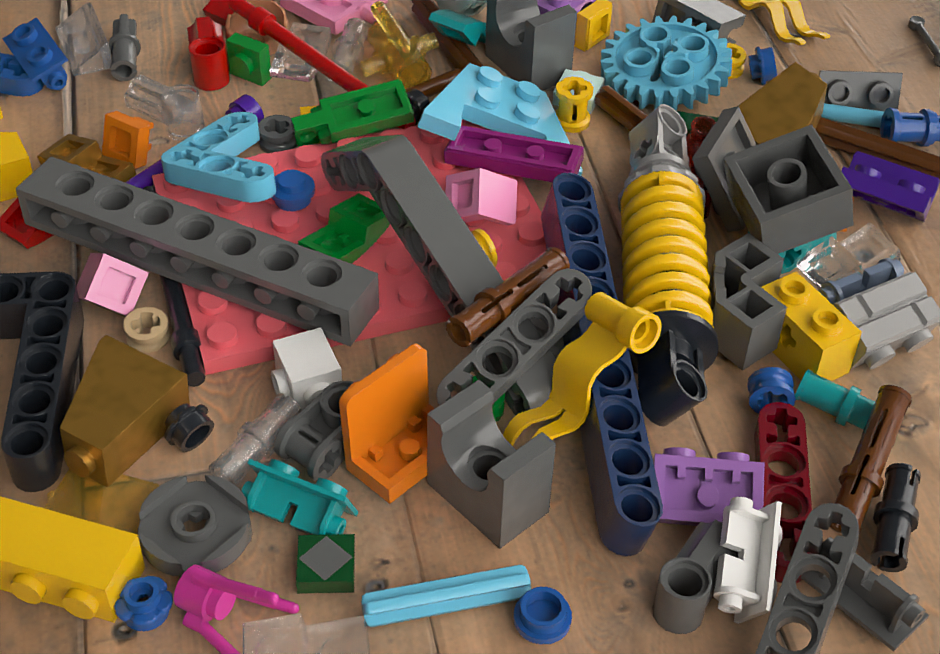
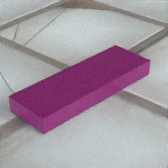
M462 125L455 141L449 140L444 150V161L446 164L474 169L482 168L491 172L553 182L554 178L561 173L578 174L584 159V147L579 145Z

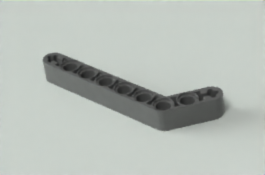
M404 135L364 137L322 154L321 165L323 172L334 190L369 191L451 317L474 303L475 295L486 287L495 288L504 281L407 137ZM526 319L520 324L519 332L525 338L531 340L542 338L530 319ZM492 327L476 338L469 345L471 349L474 350L496 328ZM550 349L505 392V401L515 416L518 413L541 407L549 399L552 390L553 365L556 361V357ZM494 352L485 357L482 365L487 372L500 375L509 371L512 366V360L504 353Z

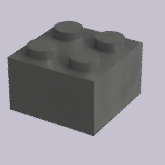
M812 124L724 157L730 198L750 234L777 254L854 225L852 187Z

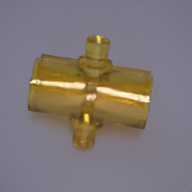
M376 1L373 3L371 12L377 21L369 28L367 40L374 52H372L373 57L359 62L363 75L367 77L377 72L381 75L389 73L393 80H402L405 89L429 80L432 76V69L424 57H426V52L439 47L435 34L431 32L422 37H419L417 34L410 37L401 23L394 18L384 2Z

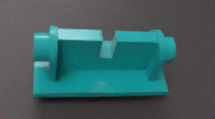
M249 459L247 462L258 474L254 482L247 481L241 489L246 497L249 511L283 523L291 505H294L298 508L290 525L310 535L343 534L346 528V519L341 518L343 512L356 517L359 511L346 497L348 490L335 482L318 478L316 484L298 478L300 472L297 469L276 459H271L268 466Z

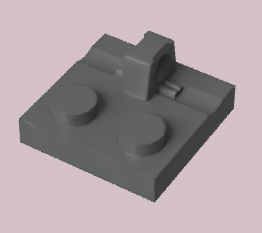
M739 106L724 109L721 112L718 121L713 125L692 158L695 172L703 181L712 199L713 209L721 217L727 232L744 230L746 225L728 194L724 157L757 145Z

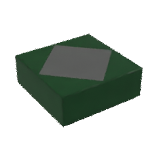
M355 534L298 535L297 594L354 593Z

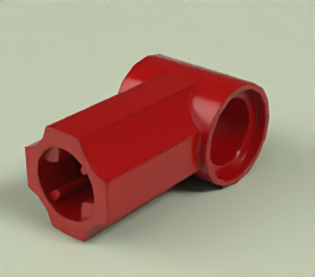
M210 16L196 18L195 22L187 28L193 82L201 90H218L227 86L230 82L222 26L214 22Z

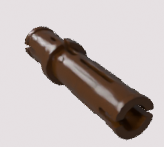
M550 247L542 255L515 272L495 288L486 287L476 294L474 303L446 321V330L451 340L458 346L467 347L490 328H497L552 274L559 270L570 269V263L565 253L556 247Z
M883 385L879 388L877 399L867 424L863 429L852 461L842 468L838 479L842 486L835 504L847 507L856 516L859 524V535L872 498L879 496L883 488L882 472L896 441L907 408L910 407L912 402L911 395L903 388L895 385ZM831 523L830 527L841 533V525Z

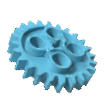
M656 16L655 23H649L642 18L640 19L639 27L628 23L626 24V33L614 31V40L607 39L605 41V49H601V77L604 78V86L609 85L620 95L624 94V98L630 103L635 100L639 101L640 110L644 109L648 104H653L654 110L661 104L669 105L676 111L678 104H684L691 110L693 109L694 100L707 104L708 94L719 96L720 87H727L728 77L731 76L732 49L727 48L726 38L718 39L719 31L717 29L706 32L707 23H701L695 27L692 26V18L686 19L683 23H678L676 16H672L669 22H663L660 16Z

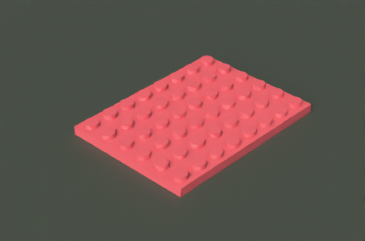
M462 119V126L490 130ZM418 125L405 130L402 128L388 129L379 133L341 139L336 143L303 145L294 149L261 153L244 158L272 166L274 176L286 170H298L310 175L315 183V193L311 198L310 204L299 211L282 210L272 198L249 203L178 186L167 182L164 173L152 175V180L158 195L298 244L299 240L328 225L330 208L358 193L374 200L369 191L334 190L328 183L321 165V156L324 152L364 137L404 135L418 152L444 193L446 191L447 175L473 170L474 168L446 164L444 161V150L450 139L418 128ZM494 172L517 180L516 223L506 226L482 219L466 222L465 224L470 231L480 228L489 235L498 256L495 268L505 281L515 272L542 255L547 248L541 221L542 212L523 178ZM391 224L380 238L360 258L352 263L378 273L379 310L355 342L446 322L451 317ZM181 283L192 327L199 333L201 341L199 350L205 375L275 360L274 340L308 331ZM327 338L330 347L343 345L342 343Z

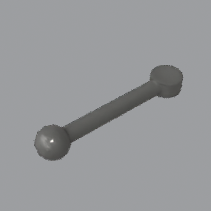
M912 16L908 27L920 34L934 55L935 65L940 67V49L925 29V19L920 16Z

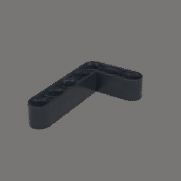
M65 272L0 273V339H20L1 437V448L13 483L17 488L25 492H38L51 487L59 479L62 469L64 448L60 427L72 402L84 325V315L76 282L71 275Z

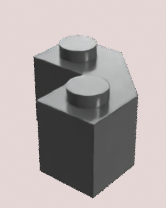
M750 233L715 252L709 288L712 297L713 326L718 337V351L742 371L777 349L787 310L784 304L761 288L768 283L780 279L784 258Z

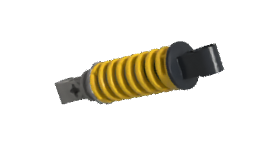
M666 104L659 105L629 132L631 150L629 163L631 170L629 177L624 182L622 192L618 194L622 232L623 302L630 308L639 306L657 315L662 325L659 339L649 351L638 354L629 349L633 372L638 374V395L642 412L651 422L662 427L669 425L707 398L708 390L704 371L715 361L719 348L718 337L713 326L712 297L709 290L710 275L708 273L707 240L705 238V222L703 220L706 202L705 191L700 187L698 178L691 172L689 167L686 141L687 126L679 113Z

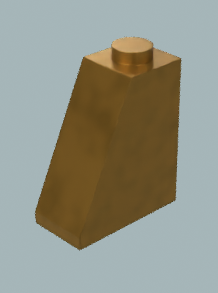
M794 62L738 106L756 144L759 145L811 124L816 129L823 113L827 84L816 73L809 72L800 64Z
M108 335L102 337L96 346L60 427L66 465L76 475L83 478L89 477L109 487L165 435L167 430L165 421L170 413L180 405L186 403L190 405L187 374Z

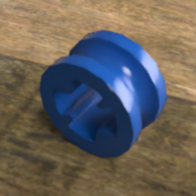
M779 367L761 368L753 372L748 378L749 405L756 413L759 414L765 405L773 402H783L794 406L796 401L793 390L794 380L787 370Z

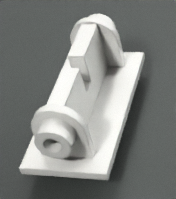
M733 497L730 500V505L726 506L723 510L720 546L737 551L738 558L728 554L719 556L713 596L719 601V610L735 613V623L745 622L769 613L772 610V604L777 594V582L775 579L777 550L782 540V528L780 526L782 503L779 501L756 510L753 509L752 500L745 497Z

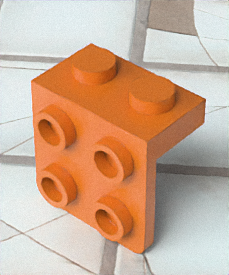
M415 343L401 353L391 356L384 365L361 381L351 384L339 400L346 470L389 504L427 476V414L435 408L429 404L427 351Z

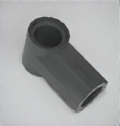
M716 519L710 523L700 522L676 558L669 560L662 566L652 609L653 617L658 625L666 631L675 634H687L695 631L701 625L706 607L714 595L719 556L728 554L738 558L737 551L720 546L723 523Z

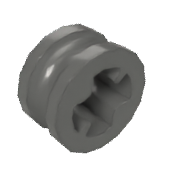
M271 115L260 121L258 124L260 132L259 144L264 152L273 153L296 148L297 142L292 131L291 118L289 116Z

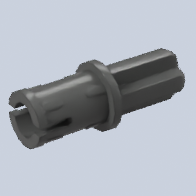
M120 14V19L113 21V33L108 42V50L112 55L111 74L119 81H130L136 77V60L141 50V44L137 39L136 20L128 19L127 14Z

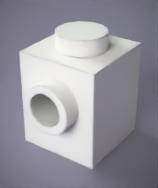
M321 327L273 341L276 370L271 371L273 387L279 400L287 398L294 416L298 415L317 398L327 386L334 382L342 381L341 367Z

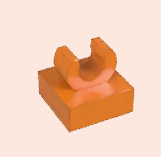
M119 111L105 114L102 155L133 163L135 169L145 166L147 164L148 151L152 147V144L149 143L150 130L154 128V123L141 117L133 118Z

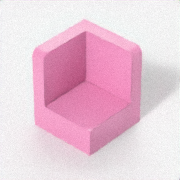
M482 168L446 176L445 194L465 223L482 219L506 226L516 223L517 180Z
M90 253L76 286L79 299L127 316L134 310L149 272L104 253Z

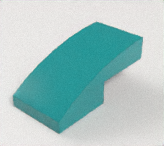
M446 9L432 12L428 19L442 35L474 47L478 41L486 44L485 22Z

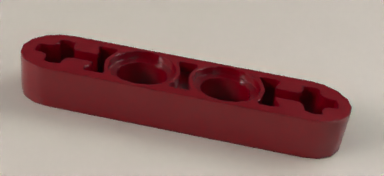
M773 402L765 405L759 412L754 433L755 462H765L763 507L779 501L791 505L799 514L798 517L793 519L780 517V526L782 528L781 544L783 539L791 538L789 552L792 558L805 521L812 511L806 422L803 414L796 407L783 402ZM776 425H781L783 432L786 433L784 442H776L778 437ZM773 461L786 462L795 469L796 473L789 476L779 475L773 472L768 464ZM781 544L777 550L775 579L779 583L783 582L790 561L785 560L783 552L780 551ZM802 575L799 576V578L797 579L796 583H798V582H800V581L803 580V579H801V576H802Z

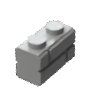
M908 272L833 304L862 331L851 369L864 363L867 364L869 369L877 368L891 360L896 355L894 350L903 346L908 353L923 347L933 340L934 336L931 331L940 324V308L932 296H927V289L916 272Z

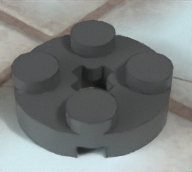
M205 475L206 481L188 482L187 476L169 480L152 491L142 503L138 526L142 552L149 563L163 573L179 576L180 578L193 565H201L216 573L232 564L243 553L253 535L246 497L236 485L218 476ZM203 519L207 520L205 527L195 532L185 530L184 522L188 520L194 523H198Z

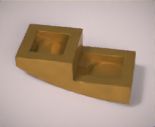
M67 134L37 155L41 165L52 156L110 178H115L124 183L137 175L133 163L103 156L96 140Z

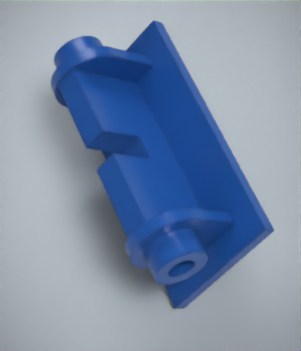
M37 17L28 23L19 25L12 33L2 38L33 83L41 79L47 88L61 90L66 86L67 73L62 64L69 60Z

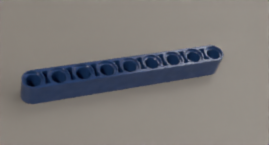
M561 173L554 178L541 213L546 248L556 247L565 253L570 263V269L584 273L590 280L592 295L597 292H603L618 301L592 185L587 179L578 174ZM560 288L557 308L567 298H572L577 302L578 290L573 288L571 291L566 292ZM585 315L563 335L564 347L581 337L591 325L592 321L588 320ZM627 348L618 360L605 367L596 376L591 387L589 414L585 422L579 427L599 536L602 543L610 551L622 556L636 555L643 550L663 514V504L629 349Z

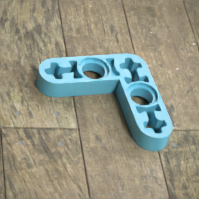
M250 112L227 114L167 150L161 156L165 180L171 184L242 202H260L273 197L276 194V183L272 166L236 157L260 140L257 116Z

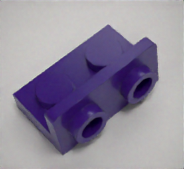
M860 151L854 154L849 168L844 166L842 168V173L852 187L853 197L924 222L940 185V180L937 177Z

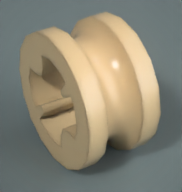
M146 306L131 311L125 317L123 323L127 345L143 353H151L163 348L170 339L166 314L158 308ZM152 327L151 333L142 334L143 328Z

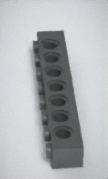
M51 156L16 188L26 225L309 331L321 327L326 338L351 347L379 310L378 273L205 212L196 207L163 197L157 193L124 183L115 178L82 168L76 164H71Z

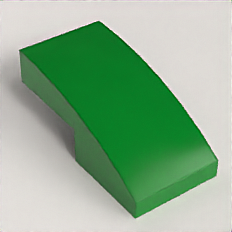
M358 193L330 208L328 225L299 240L298 245L352 264L380 238L390 223L376 201Z

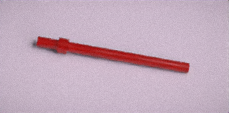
M229 0V8L246 19L251 29L261 36H270L347 92L369 87L276 21V16L264 7H255L247 0ZM414 118V122L400 125L397 127L399 129L402 128L405 130L408 127L415 126L416 119Z

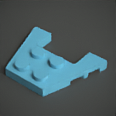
M469 63L424 109L417 126L423 130L455 141L463 119L497 132L570 144L546 92L540 90L531 82H518L503 76L492 67H480ZM580 167L578 171V175L580 176L582 174V167Z

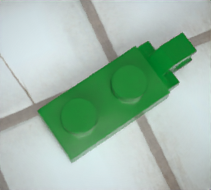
M397 79L320 99L319 105L310 109L311 113L291 118L292 131L297 145L303 146L319 142L321 144L336 143L341 139L359 137L414 122V111L402 80Z

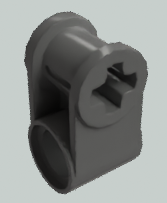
M342 380L327 386L298 415L290 418L281 427L274 442L275 453L286 460L292 458L307 469L308 476L314 481H317L318 478L328 479L345 460L339 400L346 389L354 383L353 381Z

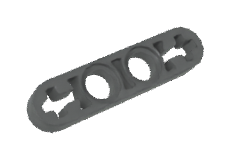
M569 268L552 274L443 378L438 385L436 394L438 406L451 398V392L456 391L459 393L473 384V375L470 372H474L476 378L492 390L494 404L585 315L586 303L592 295L591 282L587 276L578 270ZM560 288L566 292L571 291L573 288L577 289V302L572 298H567L558 306L556 318L551 309L559 301ZM537 318L544 321L548 327V332L540 339L531 340L522 336L518 328L524 320ZM501 352L509 356L512 360V366L506 373L495 375L485 370L482 365L483 360L491 353Z
M835 503L822 504L813 509L808 515L755 654L820 653L858 547L859 524L856 516L847 507ZM831 523H838L841 525V534L843 536H836L830 548V559L820 555L823 547L822 530H828ZM808 571H819L826 575L830 580L831 586L822 596L809 597L802 594L796 586L799 576ZM789 623H799L805 626L811 633V641L808 646L798 651L783 648L776 639L777 632L782 626Z

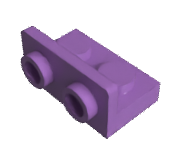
M681 447L666 448L663 450V454L655 453L653 463L663 504V514L658 523L698 526L700 522L710 523L715 519L723 523V510L726 506L730 505V500L733 497H745L752 500L753 509L759 510L763 508L765 462L749 461L750 456L740 452H721L717 454V459L696 457V451Z

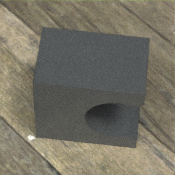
M487 0L485 56L513 80L531 82L542 91L556 86L565 69L572 70L577 11L568 4L540 14L537 0Z
M477 380L427 414V483L501 549L549 513L556 443L541 432L516 450L504 438L493 417L492 405L494 396L492 390L483 382Z

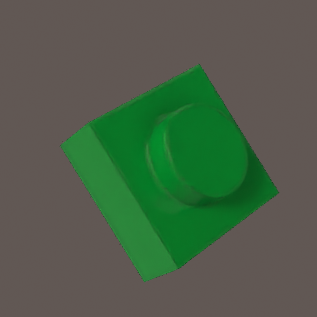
M237 32L226 39L230 74L260 86L265 85L272 79L268 44Z

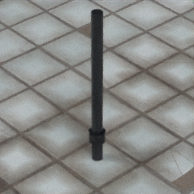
M153 186L143 188L144 190L156 193ZM159 275L173 329V334L170 337L173 355L176 360L181 362L182 371L187 374L188 386H199L205 381L199 350L201 341L198 331L192 327L182 285L178 281Z

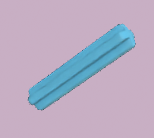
M519 564L367 592L362 595V613L368 627H377L519 600L527 591L531 590V581L526 567Z

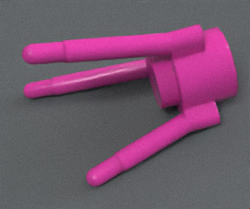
M201 565L189 567L182 574L174 591V604L186 611L182 624L200 633L221 654L241 653L208 622L212 619H224L232 610L236 598L290 614H296L299 611L297 603L282 599L274 592L227 579Z

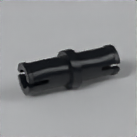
M894 463L886 468L882 501L877 503L874 509L873 520L877 525L870 561L876 566L880 562V556H882L879 569L886 572H900L907 568L911 532L917 529L919 512L915 508L921 473L918 469L912 471L913 466L906 463Z

